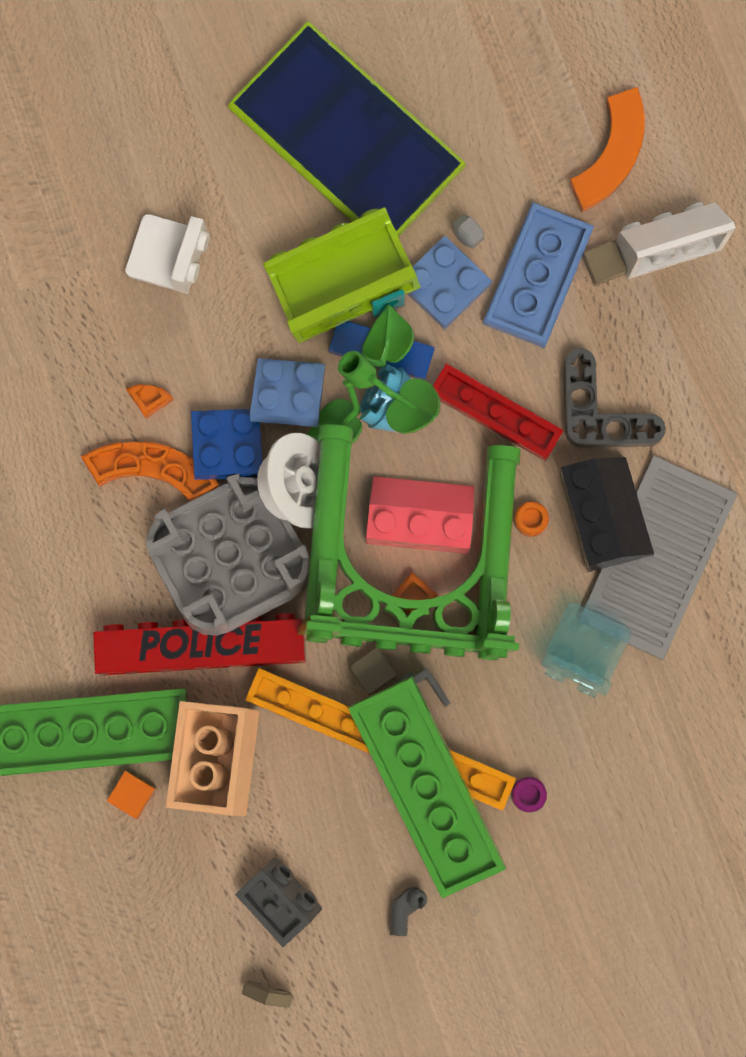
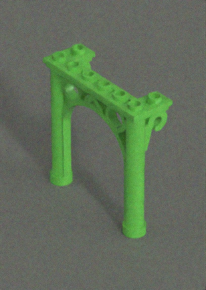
M333 424L319 426L318 442L321 443L305 618L302 625L298 627V635H306V641L314 643H327V640L337 638L341 639V645L361 647L362 641L376 642L375 648L383 650H396L397 645L410 646V652L430 654L431 648L444 649V655L451 657H465V652L478 653V659L497 661L499 658H507V653L518 651L519 643H515V636L507 635L511 619V606L506 599L516 465L520 464L521 450L517 447L505 445L487 447L479 555L469 577L458 588L446 595L425 600H408L390 596L377 590L360 577L351 565L345 551L343 535L353 429ZM339 564L344 575L352 584L343 588L335 595L337 567ZM480 579L477 609L475 603L464 594ZM359 590L370 601L371 609L369 614L365 617L348 615L342 607L343 598ZM455 601L467 609L469 621L465 627H451L444 622L442 611L447 604ZM379 603L385 605L383 611L390 613L395 618L397 627L369 625L367 623L374 620L378 615ZM435 608L432 614L433 622L441 632L412 629L417 618L429 615V609ZM402 609L414 611L406 616ZM477 626L476 636L466 635L467 633L473 631V629Z

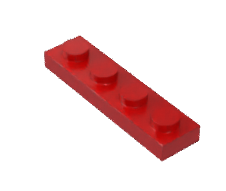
M447 363L433 384L442 403L545 462L564 431Z

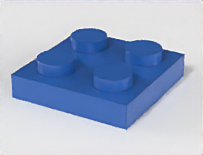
M250 409L191 411L194 480L227 479L226 477L239 474L240 477H258V471L262 464L260 422L250 421Z

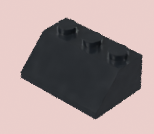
M626 457L593 458L561 467L560 478L587 573L654 555Z

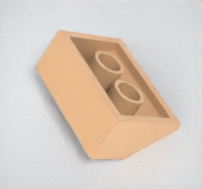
M179 702L166 808L229 816H247L260 711L240 707Z

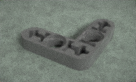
M582 348L575 349L569 353L564 363L565 433L570 444L581 448L651 447L661 441L665 435L666 426L662 418L655 414H597L595 357L590 351ZM579 357L588 366L583 370L582 381L572 384L571 380L576 381L578 378V369L575 366H571V364H574ZM575 390H585L589 394L590 402L588 405L581 407L573 403L571 395ZM596 422H601L599 430L601 440L596 439L597 432L587 433L584 439L579 438V433H573V429H576L579 423H584L585 429H595L597 427ZM618 422L624 427L625 434L621 439L616 440L608 436L606 427L609 423ZM630 422H635L633 429H642L649 422L651 427L657 429L658 432L654 433L652 438H648L646 432H636L634 439H630L632 431Z

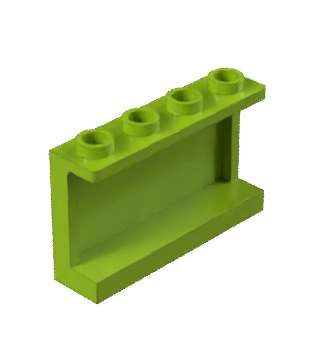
M385 207L379 210H368L359 219L351 223L338 224L329 233L318 238H308L301 242L299 247L288 252H277L268 261L263 263L288 319L287 323L298 343H302L372 311V302L401 289L407 295L421 288L417 275L410 264Z

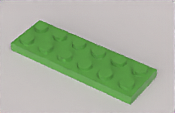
M413 676L350 705L348 710L441 898L506 870V864Z
M187 689L0 705V776L170 761L173 755L179 702H188Z

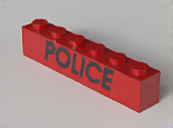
M295 613L277 614L274 621H262V616H259L230 632L217 636L203 635L191 629L185 620L172 621V627L158 628V622L137 623L138 629L124 630L123 624L103 625V631L93 632L95 674L106 676L306 663L305 635H298V627L302 625L303 619H296Z

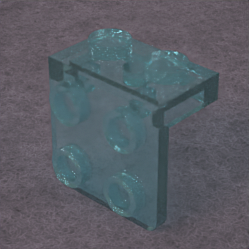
M570 603L566 607L540 662L541 666L547 668L544 674L564 683L567 677L579 683L576 688L577 690L596 698L598 693L606 696L612 685L610 679L631 637V631L626 626L577 603Z

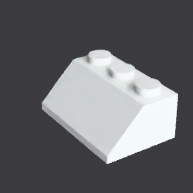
M700 202L690 205L684 212L672 215L671 212L658 215L653 219V222L641 225L640 222L628 224L621 229L615 243L628 270L626 273L627 279L720 251L736 227L730 217L716 203L704 206Z

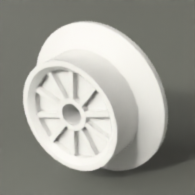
M291 433L279 438L273 444L267 458L260 465L257 478L258 490L264 505L274 516L287 520L295 526L311 529L314 522L321 444L306 434Z

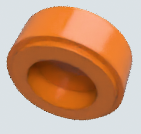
M534 501L522 504L514 516L516 529L528 537L540 535L549 523V514L546 508Z

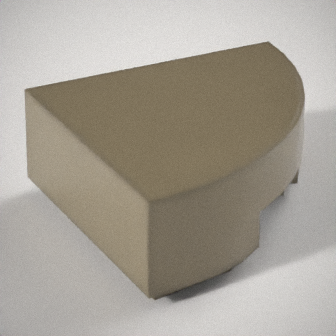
M252 981L244 983L241 993L264 1005L290 1008L293 995L279 988L277 990L268 989L261 986V983Z

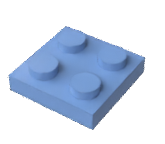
M444 236L412 266L421 288L408 295L445 330L491 286L492 280Z
M258 358L250 409V421L318 427L325 364Z

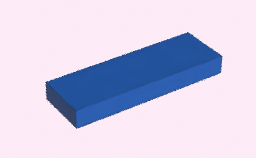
M345 322L336 326L329 347V353L343 356L347 352L358 351L362 354L364 342L371 328L352 322ZM413 341L410 351L403 359L396 363L386 361V364L396 369L403 368L412 378L425 380L435 347Z

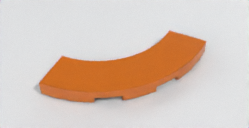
M638 86L606 99L610 116V135L607 146L599 159L589 169L571 178L569 182L581 212L598 205L612 195L628 174H630L638 158L645 128L644 107Z
M147 441L117 442L99 447L81 456L100 487L108 482L124 477H150L176 488L189 502L220 487L215 479L194 480L193 458L170 446Z

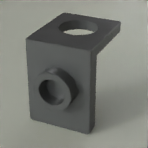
M427 668L417 675L412 670L396 681V683H399L413 676L416 684H419L426 679L444 707L450 705V701Z

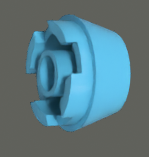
M386 364L377 372L382 377L379 380L397 394H399L402 385L407 380L412 379L403 368L396 369L389 364ZM375 385L372 389L367 388L360 403L362 415L359 419L368 423V427L371 429L396 432L388 425L386 419L387 409L394 399Z

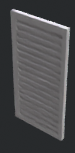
M653 455L636 493L654 555L601 569L578 621L580 624H586L656 658L664 660L737 493Z

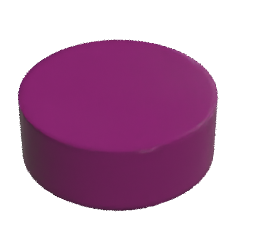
M524 777L514 784L511 790V799L519 810L528 813L536 812L544 806L547 799V791L540 780L533 777Z

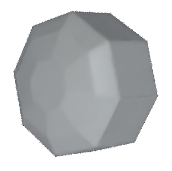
M462 214L453 223V232L463 245L475 248L484 239V232L471 217Z

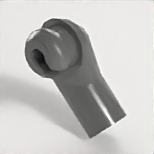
M416 887L408 888L392 901L390 935L407 936L408 916L417 909H422L427 903V896L424 891Z

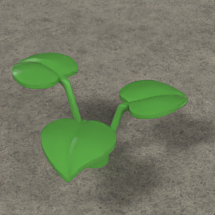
M387 305L375 321L364 342L362 354L358 351L347 352L338 363V371L346 378L343 384L348 389L352 403L346 399H336L328 403L320 411L318 427H311L306 435L318 441L319 426L333 424L352 428V444L357 440L362 432V423L356 417L360 414L361 409L354 386L359 389H367L374 384L394 399L387 409L386 419L388 425L398 433L410 434L417 432L432 423L434 418L438 416L441 405L440 398L436 389L427 381L418 378L409 379L402 385L399 394H397L377 379L374 366L383 368L386 365V361L390 363L400 361L410 351L414 341V333L410 324L392 306Z

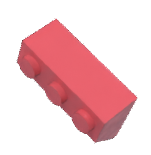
M373 476L366 544L468 554L473 522L474 486Z

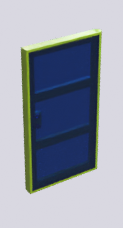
M309 21L228 105L229 110L352 222L359 219L368 210H379L385 207L398 237L466 168V163Z

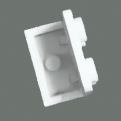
M150 214L145 215L142 218L125 269L128 277L188 294L191 284L196 282L199 275L200 264L198 262L201 253L207 250L210 240V233L207 231L204 220L191 216L188 225Z

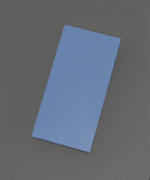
M532 202L483 324L545 348L594 226Z

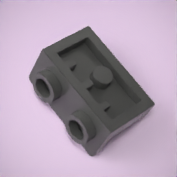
M275 857L235 894L282 947L300 933L322 910V907L317 903L316 897L295 879L288 866L281 863Z

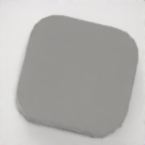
M239 474L226 477L228 483L169 513L164 508L154 516L155 521L148 531L147 540H145L151 559L181 616L191 629L203 635L217 636L246 624L293 599L303 591L308 582L310 562L305 545H302L289 521L277 518L266 508L260 497L257 479L240 477Z

